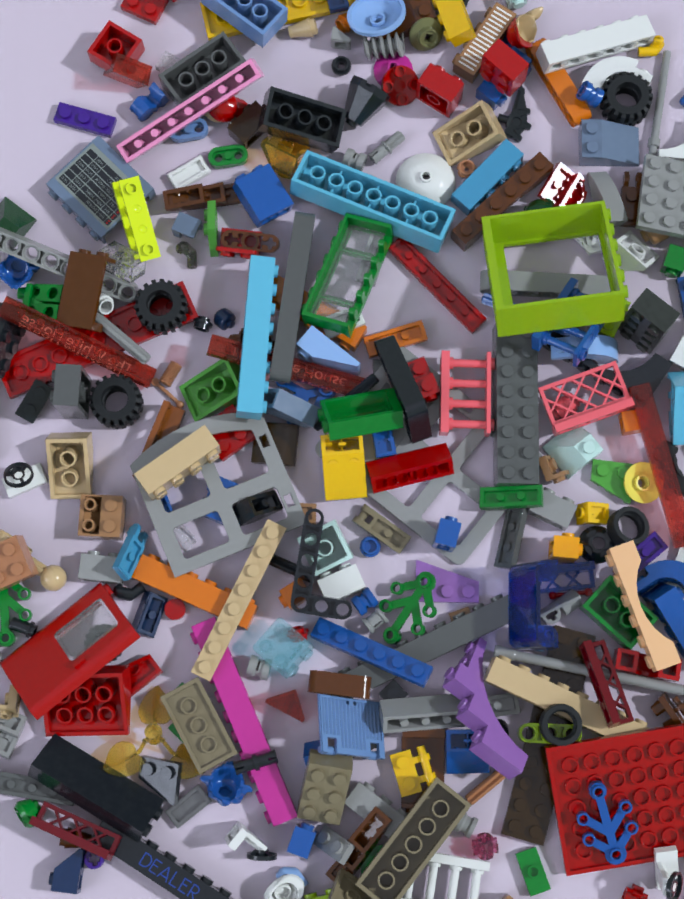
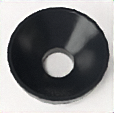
M602 526L589 527L579 536V543L583 544L582 557L587 562L593 564L606 562V551L616 546L610 539L607 529ZM600 537L604 540L605 545L602 549H596L593 546L592 541L594 538Z

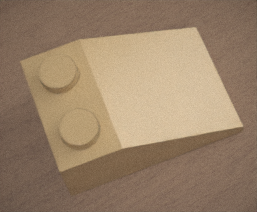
M480 100L432 132L449 166H454L463 160L488 151L507 139L491 106L483 100Z
M92 432L50 433L45 439L51 499H81V494H92Z

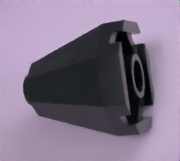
M354 75L350 81L345 109L347 110L345 122L354 128L357 125L362 127L387 104L390 99L389 95L374 84L371 85L365 79Z

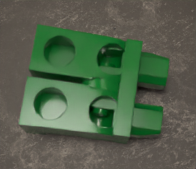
M27 283L26 287L18 288L17 298L22 300L23 303L22 306H16L15 308L21 318L24 316L28 318V324L33 323L31 320H34L35 324L39 323L38 325H51L58 328L66 327L56 324L63 285H33L32 283Z

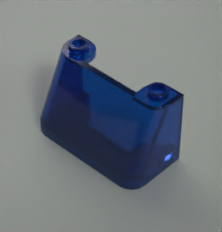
M547 559L516 564L509 571L508 639L514 649L553 650L558 648V633L556 629L549 625H541L540 598L542 582L551 581L557 576L558 560Z

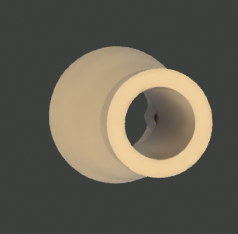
M307 18L292 26H288L290 38L314 37V35L318 34L315 18Z

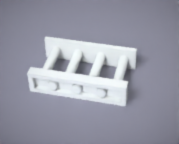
M436 852L428 862L429 873L425 899H434L438 867H441V863L448 864L449 869H451L447 899H456L459 872L462 871V867L471 868V873H473L469 899H478L481 874L484 875V871L490 870V862ZM414 882L401 899H415L412 898Z

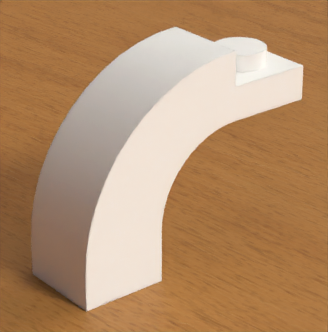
M614 56L596 63L587 72L582 83L589 81L593 84V87L603 89L610 78L613 79L615 74L618 73L620 76L622 72H626L627 75L630 72H634V76L641 75L643 81L646 79L649 82L647 86H649L653 76L645 69L636 68L639 60L626 56Z

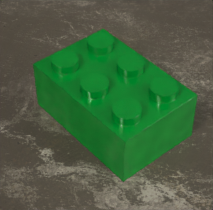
M609 575L579 609L622 648L631 650L636 645V637L639 635L636 627L633 628L630 624L628 616L631 614L628 607L625 608L621 601L622 591L620 587H616L613 576ZM640 601L647 619L653 625L659 617Z

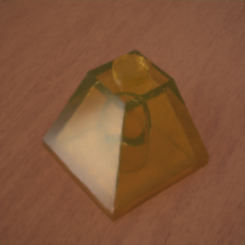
M268 135L260 144L274 172L278 173L280 177L288 179L293 177L305 152L311 148L272 135Z

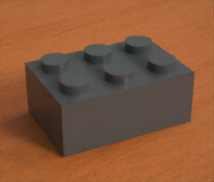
M56 364V369L52 370L54 390L50 392V403H52L63 418H89V395L91 394L92 379L82 365Z

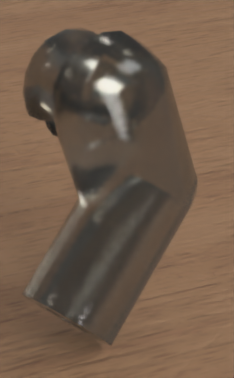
M181 241L175 248L176 252L187 257V268L196 269V250L188 242Z

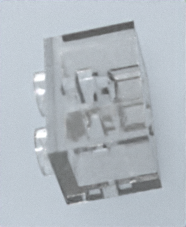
M116 241L99 250V252L109 254V258L116 260L115 264L107 263L106 272L129 284L145 274L146 261L140 262L138 252Z

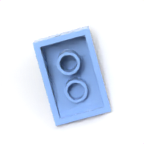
M313 325L296 343L298 358L306 365L310 363L313 367L355 376L360 374V362Z

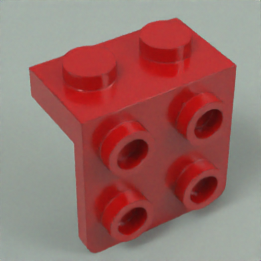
M222 228V229H221V235L223 234V232H225V231H227V230H236V231L262 233V232H259V231L240 230V229H231V228ZM229 234V237H225V241L229 243L228 245H231L232 242H239L238 247H242L241 238L243 234H239L240 238H234L232 234ZM254 236L246 237L245 245L250 248L254 247L256 238ZM259 236L260 245L258 249H261L262 236ZM221 239L220 246H216V251H219L220 255L225 257H235V254H241L240 257L244 259H250L251 255L260 256V252L256 250L224 247Z

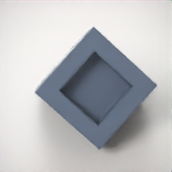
M179 212L171 230L176 237L181 238L184 235L194 239L198 229H203L202 220Z

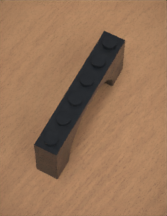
M554 331L551 333V336L554 338L566 337ZM543 345L546 350L551 351V345ZM657 353L638 368L620 371L630 398H633L635 407L640 406L643 408L672 366L671 362ZM562 359L565 362L573 363V359ZM585 359L580 361L576 368L580 372L599 367V365L591 359ZM606 369L602 377L613 381L615 373L612 370ZM599 381V384L601 385L606 384L609 387L611 386L610 384L604 381ZM613 386L611 391L618 396H622V390Z

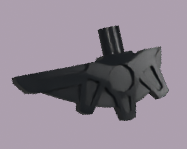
M522 85L518 89L511 114L506 116L499 113L497 118L499 122L506 124L504 133L507 139H513L518 143L522 140L520 134L524 130L531 129V124L527 122V115L530 114V109L526 108L525 89Z

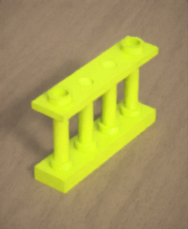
M139 176L111 183L133 262H143L161 257Z

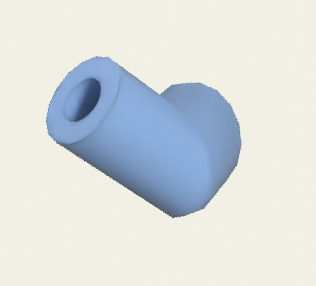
M282 867L276 873V878L286 874L297 875L303 880L304 886L308 884V881L298 868Z

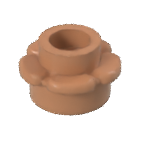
M468 159L461 161L457 165L458 175L461 178H468L476 170V165Z

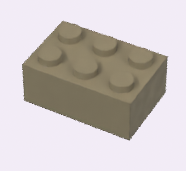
M310 749L298 800L297 818L340 825L353 771V756L320 754L318 750Z

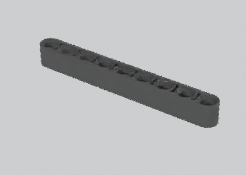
M295 211L269 381L290 383L315 214Z

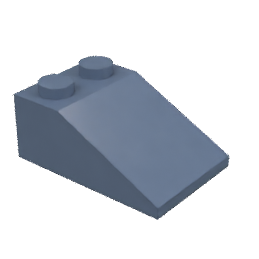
M581 119L578 128L579 166L639 167L638 127L602 119Z

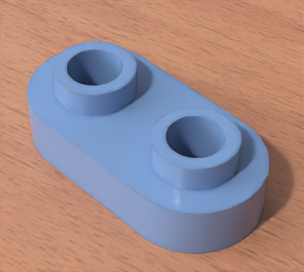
M199 118L180 130L183 132L181 135L174 134L170 138L177 143L203 139L209 131L207 122ZM197 128H201V129H202L201 132H196L195 130H196Z

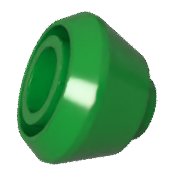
M31 799L16 802L14 810L25 827L32 828L33 825H30L29 821L32 815L37 817L41 809L39 803Z

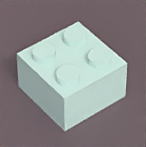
M336 520L323 525L315 576L354 558ZM308 533L305 536V542L308 545H314L317 542L316 535ZM301 536L296 538L299 545L301 542ZM305 554L309 565H312L314 562L313 557L310 554Z

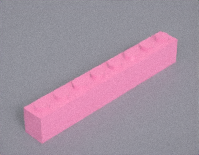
M250 58L116 145L126 163L134 161L263 78V72L255 59Z

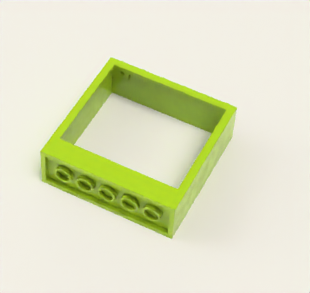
M605 200L481 217L483 245L498 337L624 321L625 312H628L627 299H625L628 298V287L623 285V282H625L624 270L619 268L621 266V256L616 253L618 251V243L616 238L613 239L615 235L614 224L609 222L611 221L610 208H606ZM599 235L610 292L513 304L504 247Z

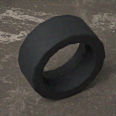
M632 506L617 510L607 521L608 535L617 546L632 540L636 546L643 542L649 534L650 527L645 514ZM626 516L634 521L638 531L635 538L631 539L622 534L618 524L620 517Z
M553 704L541 713L539 730L549 743L567 746L574 743L580 736L582 719L573 707L566 704ZM556 712L567 713L573 721L572 732L564 738L553 736L548 729L549 718Z

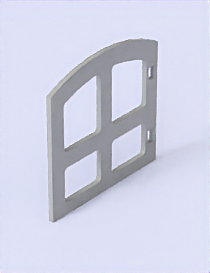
M229 413L190 423L158 440L130 465L134 475L141 468L205 425L212 435L234 431H252L268 467L267 473L226 489L222 484L214 462L211 464L207 462L201 466V472L210 495L172 512L165 511L161 499H154L152 501L135 477L175 578L255 545L263 528L249 534H244L232 508L233 504L242 501L246 497L257 495L272 488L277 489L286 510L287 518L276 523L287 528L285 533L303 526L305 514L263 414L261 420L235 417L236 413ZM266 435L270 445L263 448L259 437ZM289 493L295 504L290 507L287 506L283 497ZM210 513H219L229 541L191 558H185L174 534V529Z

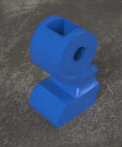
M155 82L150 85V94L148 96H138L130 106V111L135 113L141 122L147 120L153 112H157L158 108L164 107L170 101Z

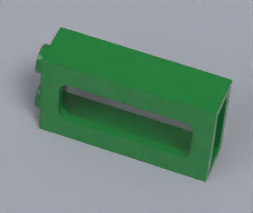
M393 388L320 400V409H317L319 422L322 421L323 433H327L330 441L404 428L403 410Z

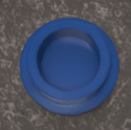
M368 536L361 541L360 551L364 556L375 557L380 552L381 545L377 538Z

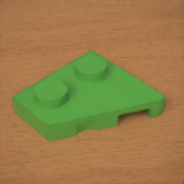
M211 200L207 202V209H204V221H207V223L203 224L204 236L208 235L210 256L219 257V251H216V246H218L216 200Z
M593 459L590 481L597 486L603 487L611 495L617 496L625 504H631V498L624 489L623 481L627 469L633 464Z

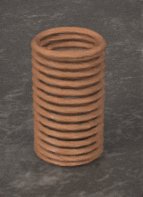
M170 361L159 381L171 387L182 366L174 361Z

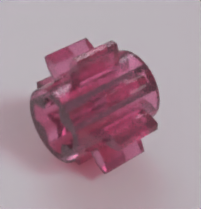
M480 833L477 835V840H472L473 855H478L481 860H490L493 858L494 853H499L497 837L493 838L489 833Z

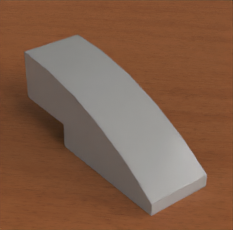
M606 171L588 172L587 178L593 202L605 200L606 208H610L611 221L609 222L613 223L614 227L623 225L628 219L621 196L613 180Z

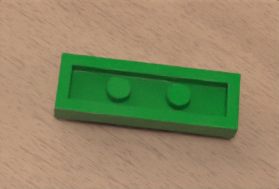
M542 484L480 487L479 508L481 510L543 507Z

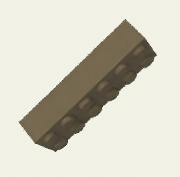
M435 777L357 879L355 885L372 899H401L472 805L439 778Z

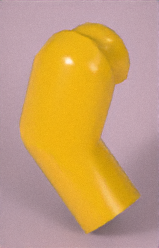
M657 35L649 47H638V57L658 55L664 47V38Z

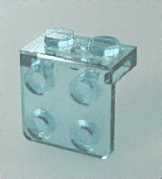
M278 618L253 646L254 651L286 679L289 676L293 677L298 672L300 663L303 660L307 661L312 656V650L315 648L283 618Z

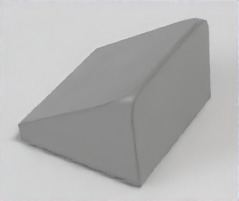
M333 26L331 47L351 50V38Z

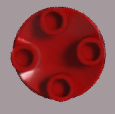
M402 65L394 66L384 74L381 89L389 95L390 99L388 102L396 106H405L415 100L417 81L419 79L411 68Z

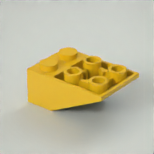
M320 435L326 501L367 498L363 436L330 441L328 435Z

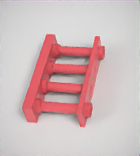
M441 351L439 436H447L449 430L453 428L484 429V437H489L491 431H494L495 422L494 419H491V370L495 369V358H491V352L486 353L485 360L454 359L450 357V351ZM453 367L485 368V380L453 379V377H450V369H453ZM453 387L485 388V400H456L453 397H449V389L453 390ZM453 408H484L485 421L453 420V418H449V410H453Z

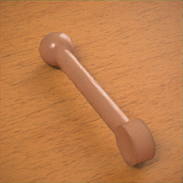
M153 378L151 380V384L154 387H158L174 401L177 408L182 409L184 407V402L177 400L160 384L159 379Z

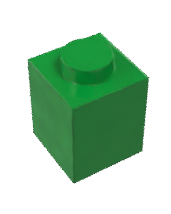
M670 243L660 272L664 273L667 277L676 278L680 277L684 271V247Z

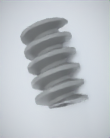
M395 32L394 38L387 34L386 39L383 36H379L378 40L375 37H371L369 41L366 36H363L365 56L367 55L369 60H372L374 55L376 59H380L381 54H383L385 59H388L389 53L392 58H396L397 52L400 57H404L405 40L403 33L401 38Z

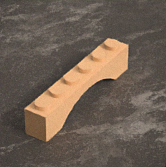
M632 540L609 548L606 551L605 559L607 565L612 567L615 573L613 580L616 587H620L622 591L621 601L625 608L628 607L631 614L628 616L630 624L633 628L636 627L638 632L637 642L641 649L644 648L647 655L644 657L647 667L649 669L652 668V671L656 672L681 663L674 642L654 628L640 605L637 593V575L641 558L634 541Z

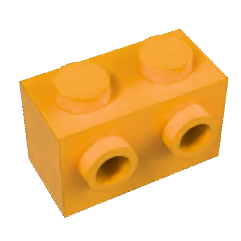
M562 533V536L554 535L549 540L548 561L573 564L579 559V556H582L583 544L579 543L580 538L574 537L575 534Z

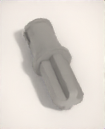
M397 131L386 141H381V145L368 154L369 158L374 161V164H377L386 155L392 154V150L405 140L404 135Z

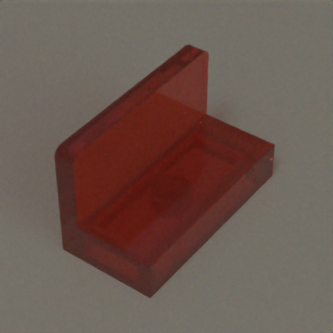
M117 52L113 55L111 68L105 70L103 75L134 88L148 86L152 66Z

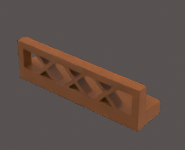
M164 400L142 453L158 440L179 429L186 411L172 406L169 401Z

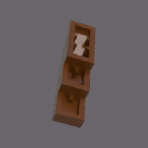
M223 182L206 186L200 183L163 191L166 211L207 209V202L211 200H216V207L241 204L232 189L234 183L224 185Z
M375 806L348 839L355 848L345 865L335 861L326 872V875L333 882L341 868L355 875L393 820Z

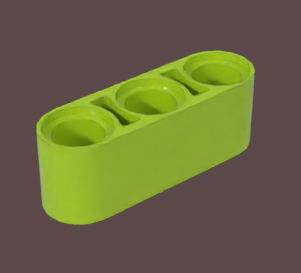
M525 723L519 726L517 730L519 740L524 743L552 744L542 736L539 730V723ZM548 724V727L554 730L555 737L564 738L566 737V731L569 728L573 729V724ZM525 727H530L533 730L532 738L525 739L523 737L522 730ZM581 731V734H580V736L578 737V739H577L576 741H580V740H581V738H582V731Z

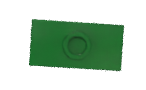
M536 847L515 853L530 897L550 890L551 888Z

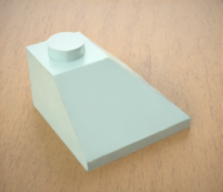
M582 427L557 435L542 447L547 455L554 458L557 467L561 471L569 470L570 474L566 475L567 479H570L604 450L593 436Z

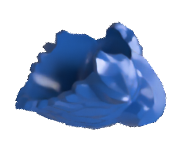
M8 254V258L0 263V277L11 289L16 290L31 280L33 274L41 267Z
M227 761L225 764L217 767L210 776L202 775L200 777V780L207 786L208 797L217 800L221 806L239 804L247 792L253 791L251 786L245 785L242 773L236 775L233 761Z

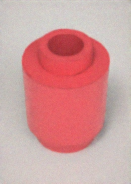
M563 395L558 399L557 403L568 408L572 398ZM574 400L570 409L576 412L580 402ZM555 407L552 412L555 421L564 418L566 411Z

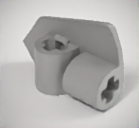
M571 589L529 617L523 624L526 625L539 618L546 624H555L561 618L560 608L565 615L570 614L582 605L580 601L581 596ZM555 611L556 614H554L555 619L553 621L551 618H546L547 614Z

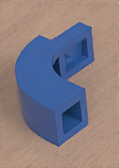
M674 560L654 562L644 567L647 574L646 577L642 575L637 578L638 597L654 586L665 582L677 584L684 589V563Z

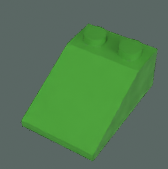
M225 356L179 386L195 422L220 413L232 404L234 406L237 405L240 361L238 358Z

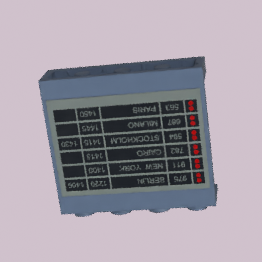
M99 135L46 183L50 190L48 194L55 201L59 199L63 203L61 205L68 214L73 213L76 216L75 220L83 228L86 226L90 230L89 234L96 241L100 239L104 244L106 243L104 237L122 221L111 183L139 176L144 197L151 201L156 196L154 188Z

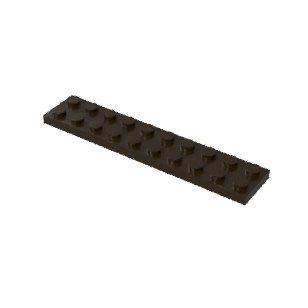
M554 625L546 657L585 664L579 647L582 642L587 640L595 642L596 636ZM543 667L542 674L550 677V682L556 685L558 682L569 686V691L575 694L577 691L582 692L586 678L585 675ZM533 705L529 723H539L544 709ZM552 714L548 721V724H573L555 714ZM530 727L527 729L525 739H530L533 736V730ZM548 727L550 733L554 736V730ZM571 728L566 731V736L572 732ZM523 744L522 751L528 755L523 772L514 779L501 834L544 846L554 806L544 746L555 744Z

